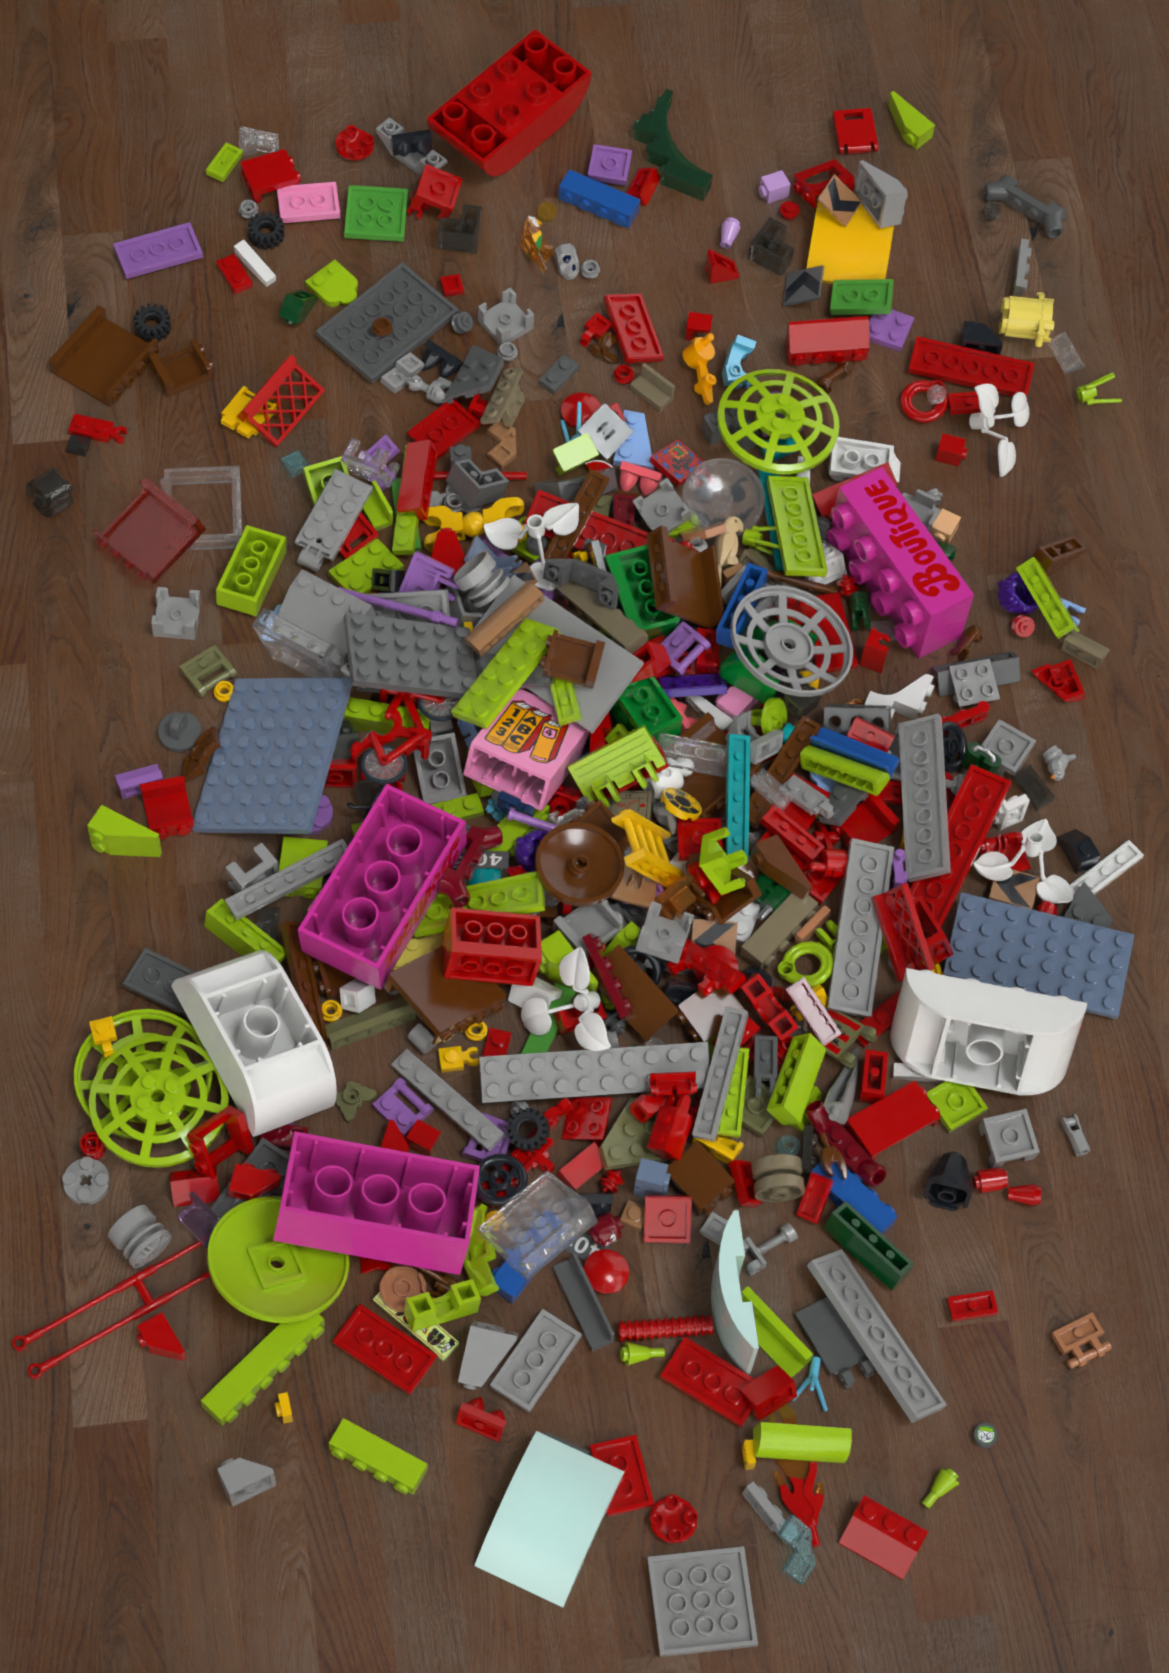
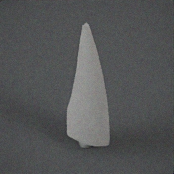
M859 1047L855 1048L852 1052L855 1056L854 1061H856V1065L852 1069L844 1066L839 1077L829 1089L823 1105L829 1114V1119L840 1124L847 1122L855 1095L859 1067Z

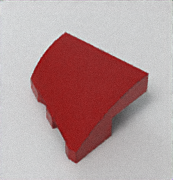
M1071 659L1053 666L1049 663L1032 670L1033 675L1064 702L1086 699L1085 692Z

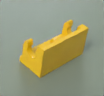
M717 1135L716 1142L697 1138L692 1140V1145L698 1141L713 1158L727 1166L738 1158L744 1148V1143L741 1141L737 1143L722 1135Z

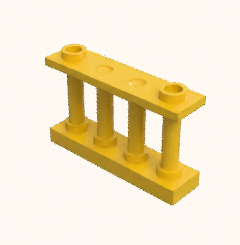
M631 809L623 810L617 816L611 818L612 823L625 829L632 849L631 854L624 857L626 866L666 888L685 879L683 871L670 864L663 844V840L671 837L670 832Z

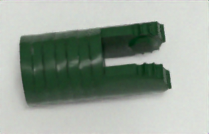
M863 591L852 593L850 595L852 631L859 630L858 619L863 618L864 626L867 629L871 628L868 593Z

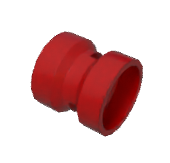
M89 1132L83 1135L80 1141L83 1156H88L98 1161L102 1159L105 1155V1146L97 1133Z

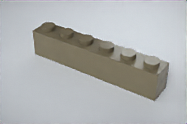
M568 581L554 589L556 601L567 611L631 654L647 643V633L643 629H639L631 619L626 618L618 608L612 609L596 602V591L573 581Z

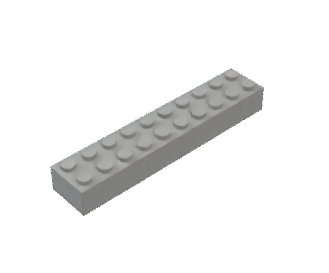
M708 1042L608 1048L601 1051L576 1050L478 1057L481 1103L649 1092L650 1073L696 1072L697 1089L705 1087L710 1068Z

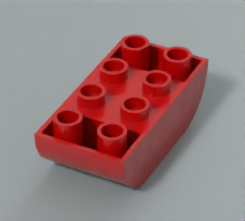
M534 29L427 117V124L434 133L490 176H499L515 167L571 118L585 97L590 85L592 72Z

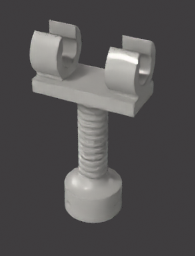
M790 1223L780 1227L779 1234L758 1247L754 1245L750 1237L743 1240L745 1253L749 1250L755 1258L746 1268L750 1275H754L766 1267L767 1263L762 1254L783 1241L791 1243L798 1239L796 1231Z

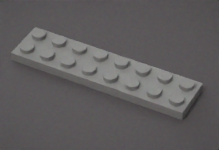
M939 714L898 723L905 864L907 880L909 882L951 873L942 717Z
M854 838L849 841L848 861L845 870L826 1010L864 1018L872 1016L883 934L871 897L883 894L889 890L894 847Z
M841 1249L812 1260L807 1267L911 1423L945 1408L947 1404L843 1250Z

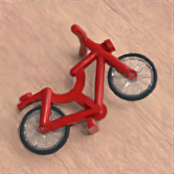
M380 689V703H388V694L395 696L384 713L385 719H392L394 721V726L385 735L380 736L375 731H371L361 743L358 741L354 742L350 749L351 759L355 761L364 750L372 747V749L365 753L361 761V770L364 776L371 782L381 785L398 781L406 773V757L417 749L421 752V759L425 761L430 755L429 743L432 740V733L429 729L424 728L414 703L418 704L420 712L426 718L433 721H447L455 718L451 711L461 698ZM402 700L406 705L414 727H402L403 720L400 712L397 710ZM397 737L408 739L397 748L386 745Z

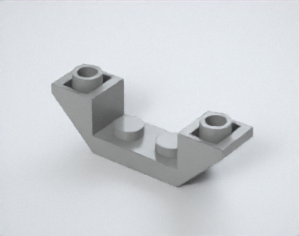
M389 117L376 128V132L389 153L393 156L391 135L404 133V128ZM431 150L426 157L418 152L409 153L406 157L401 155L393 156L419 176L425 164L441 169L447 163V160L434 150Z

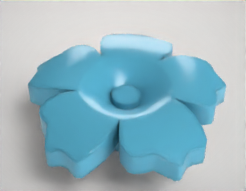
M493 798L488 800L485 810L487 813L492 814L496 821L501 822L507 814L497 808V802Z

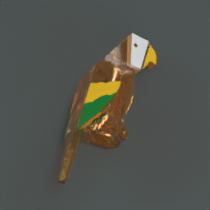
M528 216L524 222L523 236L520 244L531 261H535L542 272L546 274L548 269L544 261L547 262L552 257L554 247L547 244L546 238L540 230L542 226L541 221L535 217Z

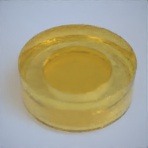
M551 202L541 203L537 210L538 218L544 222L555 220L557 217V207Z

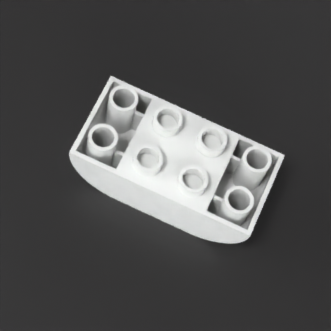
M258 950L178 978L172 983L173 991L238 1110L244 1112L248 1128L253 1137L335 1105L337 1094L336 1078L325 1042L284 969L270 953Z
M906 968L890 1030V1038L898 1057L911 1069L929 1078L1015 1095H1036L1053 1089L1063 1080L1084 1018L1087 1003L1071 1000L1065 996L1054 997L1028 992L1018 987L1007 988L981 983L971 978L961 979L936 974L930 970L919 971Z

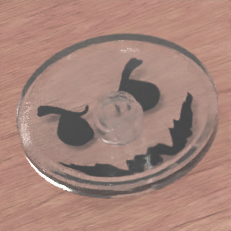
M726 458L711 459L695 467L685 481L681 497L682 502L686 504L693 518L689 522L694 527L700 526L704 528L721 521L723 522L728 517H738L743 522L744 527L743 532H736L737 537L742 536L745 529H752L753 525L757 524L765 505L764 489L757 475L746 465Z

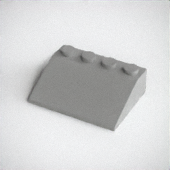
M302 569L290 585L271 630L325 660L342 667L348 660L344 626L345 613L376 616L372 605Z

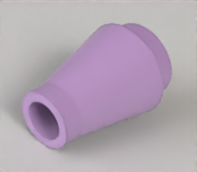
M726 218L722 222L720 242L722 248L730 249L741 227L737 219Z

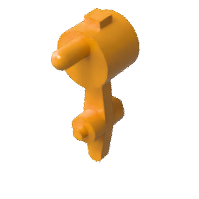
M712 333L707 334L705 337H695L683 350V358L686 364L693 369H697L698 382L694 385L696 393L702 395L706 405H710L713 402L712 386L716 384L715 376L708 373L706 366L707 362L715 355V350L711 343L714 340Z

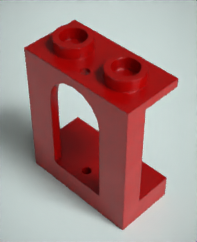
M836 159L794 174L793 189L795 193L799 194L813 208H817L816 196L822 193L830 179L817 184H809L805 180L821 172L829 170L830 179L835 174L854 193V175Z
M232 1106L226 1107L187 1134L190 1143L189 1149L193 1153L196 1162V1170L201 1175L204 1174L212 1179L215 1178L213 1167L238 1150L249 1154L255 1149L244 1112ZM226 1122L230 1139L208 1154L204 1139L202 1138Z

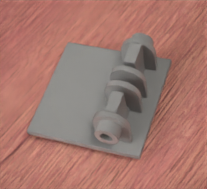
M990 659L949 666L956 693L953 696L955 704L958 703L959 707L978 704L980 701L1000 700Z

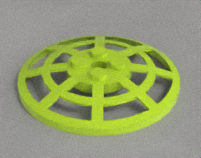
M757 370L736 379L723 393L717 412L718 429L730 451L751 467L773 474H796L818 466L830 455L839 435V417L830 397L813 381L786 370ZM779 375L786 378L785 381L770 380L760 383L755 377ZM795 379L806 384L820 396L813 397L805 389L793 384V380ZM747 380L752 385L743 394L740 401L727 400L729 394L738 384ZM783 386L782 393L771 394L765 387ZM791 389L800 392L807 399L798 402L790 396ZM755 391H758L763 397L758 404L746 402ZM826 402L829 406L834 420L833 429L822 424V412L818 404ZM813 406L816 413V421L805 417L804 408ZM725 408L737 409V418L741 429L732 435L728 431L725 422ZM744 410L755 411V422L747 425ZM775 414H783L785 418H777ZM803 425L814 429L812 434L804 441L799 434ZM760 428L762 432L770 436L769 443L760 439L753 432ZM820 432L830 436V442L825 449L812 458L807 447L816 440ZM747 436L756 445L767 449L764 460L758 459L746 452L737 444V441ZM791 437L796 443L788 446L777 445L778 439ZM800 451L805 460L796 464L772 463L775 452L790 453Z
M138 1009L123 1012L112 1017L114 1027L132 1021L134 1033L112 1045L113 1053L132 1041L151 1036H163L157 1033H143L141 1019L161 1020L177 1026L172 1034L173 1037L182 1038L186 1032L198 1046L205 1049L194 1027L186 1020L162 1010ZM92 1033L82 1044L74 1067V1085L77 1097L90 1119L89 1105L83 1090H90L93 1080L82 1081L83 1065L92 1047L103 1055L97 1067V1072L108 1059L105 1058L102 1044H94ZM160 1041V1043L165 1044L160 1052H165L167 1042ZM177 1043L175 1052L190 1061L186 1052ZM142 1044L135 1046L136 1052L133 1054L137 1058L144 1054L153 1053V1051L145 1050V1045ZM120 1056L112 1061L118 1066L116 1075L128 1063L125 1058L123 1059ZM204 1058V1062L194 1064V1066L198 1068L209 1062ZM150 1059L141 1062L147 1072L160 1070L162 1059ZM184 1066L173 1070L170 1068L169 1072L181 1077L190 1072V1070ZM133 1068L125 1074L119 1085L133 1086L134 1082L138 1079V1075ZM213 1071L206 1074L207 1098L211 1090ZM102 1075L99 1084L112 1085L114 1079L103 1080ZM192 1081L185 1085L186 1096L190 1092ZM160 1092L155 1093L152 1096V1100L157 1102L165 1097V1095ZM98 1093L103 1104L110 1110L102 1120L98 1118L102 1128H104L114 1118L107 1095ZM122 1095V1100L117 1104L120 1115L131 1104L130 1096ZM185 1106L184 1110L190 1112V1114L181 1121L183 1125H186L193 1118L197 1108ZM137 1116L129 1120L131 1122L146 1123ZM172 1126L156 1132L155 1127L154 1135H166L176 1130ZM115 1130L112 1133L123 1138L134 1139L120 1130Z
M173 1036L145 1037L119 1048L101 1065L94 1077L89 1096V1112L92 1124L103 1144L116 1156L129 1163L154 1168L174 1166L194 1158L193 1153L189 1149L190 1143L187 1134L199 1123L205 1110L217 1114L229 1105L228 1090L208 1053L200 1046L188 1040ZM167 1042L165 1052L148 1053L136 1058L130 1050L135 1046L145 1043ZM177 1043L194 1049L209 1063L196 1068L187 1059L174 1054ZM122 1054L128 1063L118 1072L112 1085L99 1084L106 1068L114 1059ZM150 1059H162L160 1070L147 1072L141 1062ZM172 1060L184 1065L190 1072L181 1077L169 1072ZM133 1068L139 1077L133 1086L119 1085L125 1074ZM211 1071H215L220 1083L221 1105L207 1101V1088L202 1076ZM196 1079L200 1089V1099L186 1096L184 1085ZM160 1092L165 1095L164 1099L160 1102L152 1100V1096L155 1093ZM96 1093L110 1094L109 1103L114 1120L104 1128H102L96 1112ZM116 1095L130 1096L132 1107L120 1115L117 1108ZM185 1106L197 1108L193 1118L184 1126L178 1116L182 1113ZM137 1116L146 1122L144 1134L134 1130L126 1122ZM171 1122L176 1130L166 1135H154L156 1125H163ZM224 1123L203 1138L206 1148L217 1138ZM120 1127L130 1137L142 1141L140 1155L121 1148L110 1139L109 1135ZM181 1138L188 1149L168 1157H150L152 1143H167Z

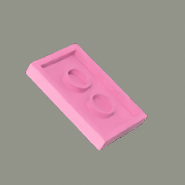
M336 182L292 185L277 190L280 217L284 223L340 218Z

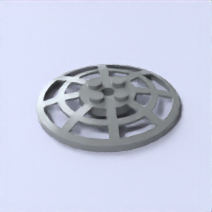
M767 586L754 590L745 596L734 611L730 625L733 647L743 665L765 685L788 695L812 697L832 691L848 674L853 659V646L849 632L837 613L818 597L794 587ZM778 596V608L766 609L757 613L750 604L763 597ZM787 597L802 601L818 612L810 619L797 611L787 609ZM743 609L752 618L747 628L746 637L736 634L737 620ZM778 615L779 623L771 627L763 620L766 617ZM787 616L795 618L805 625L801 628L795 624L788 623ZM824 617L836 630L842 645L829 646L825 634L817 625ZM756 625L765 633L763 641L752 639L753 630ZM811 630L816 634L822 646L813 645L812 639L808 635ZM739 643L748 646V650L759 668L756 669L749 662ZM784 644H790L793 649L787 648ZM754 648L763 649L769 659L763 663ZM843 653V666L839 676L835 678L826 673L830 664L831 654ZM813 654H823L824 656L820 669L809 662ZM777 665L786 669L788 677L772 671L771 668ZM804 667L813 675L797 678L796 670ZM767 673L780 681L791 683L792 688L780 685L768 679L764 674ZM818 678L830 683L829 686L817 690H802L800 684L810 683Z

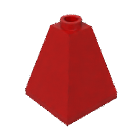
M441 528L437 533L431 558L455 569L451 578L453 579L456 572L466 563L464 560L465 556L456 532L452 528ZM442 583L440 588L444 589L447 585Z

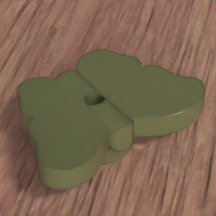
M347 1082L346 1089L336 1094V1103L345 1117V1121L347 1123L352 1122L356 1117L357 1107L361 1108L362 1103L373 1101L377 1098V1092L366 1086H361L359 1083Z

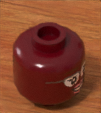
M606 1212L590 1221L588 1231L596 1245L600 1244L602 1247H607L621 1239V1229L624 1226L618 1215L613 1217L611 1213Z

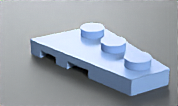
M624 410L623 416L626 420L624 422L634 432L615 451L613 465L621 466L622 461L654 471V465L649 462L652 453L645 414Z

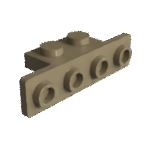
M508 368L503 371L480 419L482 424L499 423L502 418L505 426H513L525 401L524 393L521 392L518 385L523 374L522 368Z

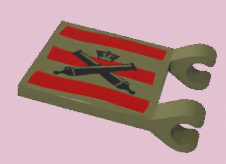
M827 1010L842 1034L824 1045L826 1048L825 1053L839 1060L847 1068L852 1069L856 1065V1061H854L855 1056L852 1053L846 1052L859 1035L868 1042L874 1043L878 1038L875 1035L876 1030L873 1027L859 1023L842 1012ZM809 1028L805 1034L811 1033L815 1037V1035Z

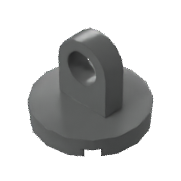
M183 711L172 712L165 716L158 727L159 739L163 747L177 753H182L188 749L191 750L195 746L193 743L202 735L198 719L192 714Z

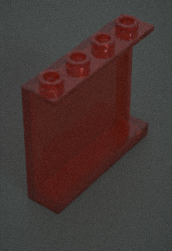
M144 477L139 482L144 490L102 533H99L96 529L93 532L98 537L96 542L104 549L106 547L110 548L109 552L116 559L121 557L123 564L130 570L136 569L135 573L143 581L148 579L155 584L205 532L206 528L196 516Z

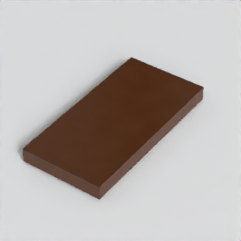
M618 944L607 956H609L614 968L611 970L614 976H618L624 988L621 991L624 997H628L633 1005L631 1010L633 1016L626 1020L648 1042L680 1010L626 950ZM595 966L591 973L598 981L597 988L614 1005Z

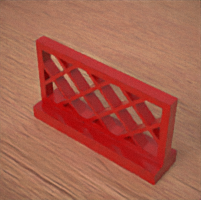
M292 354L284 360L237 415L242 422L246 420L275 447L284 440L325 391L320 384L295 363L297 359ZM293 370L300 375L301 382L291 381V372ZM279 386H288L289 396H280ZM292 386H301L303 396H293ZM306 386H312L318 391L315 396H307ZM267 400H276L277 410H268ZM280 400H290L291 410H281ZM294 400H303L304 409L295 410ZM255 414H264L265 424H259L254 420ZM268 414H278L279 424H269ZM282 414H291L292 423L283 424ZM270 428L280 429L278 440L271 435Z
M908 883L871 897L897 981L902 982L904 980L906 968L919 971L934 970L935 967Z

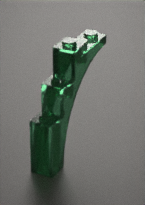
M666 89L663 95H659L655 109L652 108L649 115L643 113L640 120L637 119L633 126V131H635L634 140L648 145L646 153H648L647 162L661 167L659 172L661 185L704 201L711 189L713 175L690 162L673 142L667 125V115L672 105L673 91Z

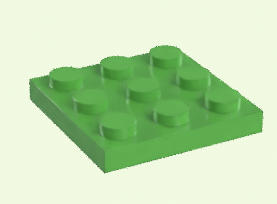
M349 185L344 238L404 242L408 189Z

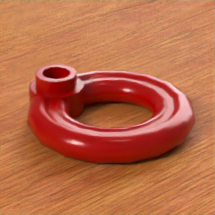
M940 380L913 381L901 393L900 405L902 411L915 422L930 423L938 420L943 416L948 406L944 383ZM925 391L932 398H935L936 405L930 411H919L913 406L912 397L918 392Z

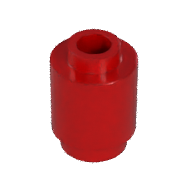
M999 1167L977 1170L976 1175L972 1177L974 1189H978L979 1193L1000 1191L1004 1187H1008L1006 1170Z

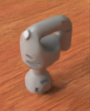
M416 374L413 377L409 376L407 379L409 390H422L426 392L427 400H431L436 404L447 402L445 396L453 383L443 377H439L428 385Z
M652 798V812L655 820L660 823V827L670 832L671 836L675 835L677 832L676 817L666 810L664 802L661 803L660 800Z

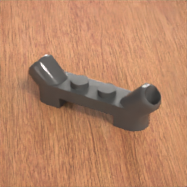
M1003 175L996 182H987L984 187V196L987 201L1002 200L1012 208L1024 213L1030 219L1043 225L1045 235L1048 238H1057L1062 234V222L1066 218V212L1062 207L1052 201L1046 206L1017 188L1019 181L1011 176Z

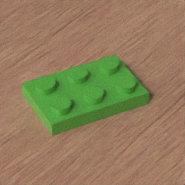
M893 279L834 280L830 306L831 315L891 314L894 288Z

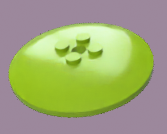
M268 1196L245 1201L229 1210L219 1220L209 1240L207 1250L208 1270L219 1293L239 1311L267 1322L291 1323L303 1321L326 1310L339 1297L344 1288L349 1272V1254L273 1241L281 1197ZM271 1262H281L283 1267L274 1268Z

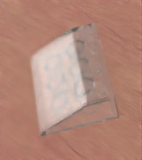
M547 1170L477 1229L504 1260L528 1281L598 1221L591 1204Z

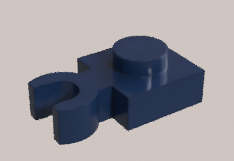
M504 791L500 792L497 797V808L503 813L508 814L510 807L515 808L514 811L531 817L534 816L533 811L535 808L533 806L521 803V799Z

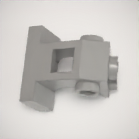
M751 710L745 713L741 712L739 716L735 715L732 718L734 721L728 727L729 732L725 740L727 741L729 734L750 736L751 763L756 765L781 751L783 731L775 729L764 736H759L756 734L755 728L751 726Z

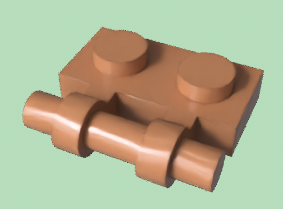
M1093 1312L1053 1331L1051 1334L1062 1355L1070 1351L1073 1354V1358L1067 1360V1365L1070 1369L1077 1366L1082 1367L1087 1364V1361L1095 1357L1100 1358L1105 1355V1352L1112 1349L1109 1341L1102 1344L1099 1342L1098 1338L1103 1336L1105 1332ZM1089 1343L1091 1349L1082 1352L1080 1346Z

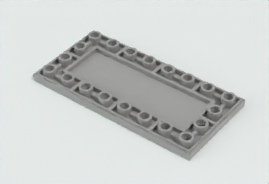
M513 575L507 587L497 596L475 628L519 590L525 582ZM543 595L544 602L526 618L557 628L562 635L596 643L597 640L605 642L594 688L574 684L582 718L575 722L593 734L644 665V662ZM523 621L487 653L497 654ZM550 685L527 688L555 708Z

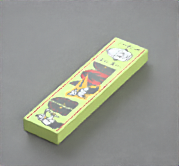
M380 1292L373 1298V1302L426 1348L438 1355V1358L443 1362L459 1346V1342L438 1324L412 1332L404 1312L389 1309L383 1303Z

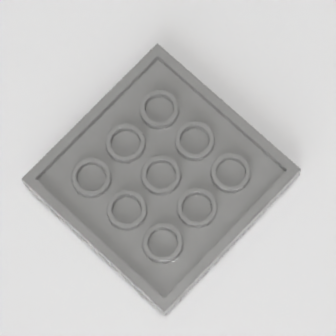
M744 1546L647 1557L659 1657L758 1646Z

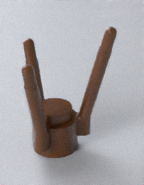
M419 1268L437 1279L434 1285L437 1291L426 1289V1292H429L431 1296L441 1297L450 1290L451 1285L458 1283L454 1277L445 1272Z

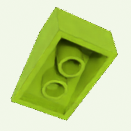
M344 456L303 467L302 472L314 506L335 469L349 475Z
M103 805L100 806L87 825L91 845L100 853L144 857H160L162 855L158 833Z
M558 930L541 941L542 962L538 972L540 974L544 973L547 979L554 983L557 982L573 989V985L568 986L562 981L559 966L562 959L574 951V949ZM590 971V981L586 989L597 993L598 981Z

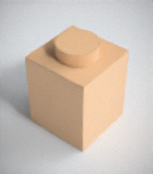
M942 508L931 527L930 534L934 540L950 543L958 529L961 517Z

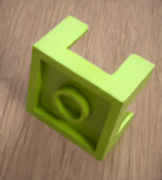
M726 827L702 835L699 866L721 895L745 887L744 878L732 881L730 879L731 870L747 864L748 857L743 850L726 855L717 841L730 836V832Z

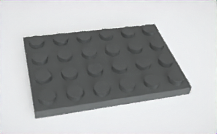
M402 262L315 332L316 337L373 384L396 365V361L409 352H413L449 323L453 315L459 314V309ZM385 317L391 322L392 332L388 336L379 337L373 333L372 324L377 318Z
M348 612L344 615L351 686L462 698L477 679L473 649L464 641V638L470 634V629L467 627H455Z

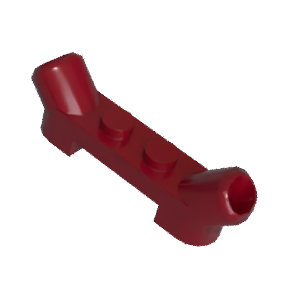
M472 825L466 835L467 845L465 850L467 852L456 871L447 868L442 876L438 893L449 897L453 907L462 908L469 903L471 897L465 883L467 880L470 881L472 879L475 865H479L483 859V851L502 845L503 835L498 826L481 828Z
M816 1100L810 1103L804 1112L809 1120V1130L817 1140L820 1141V1134L825 1133L830 1147L835 1146L843 1155L847 1168L851 1173L857 1174L866 1187H877L882 1184L887 1176L885 1167L876 1163L840 1123L829 1119V1114L823 1106L824 1101Z

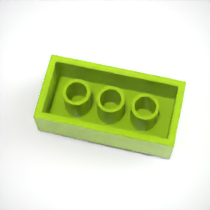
M246 525L216 589L217 605L257 617L287 552L286 537Z

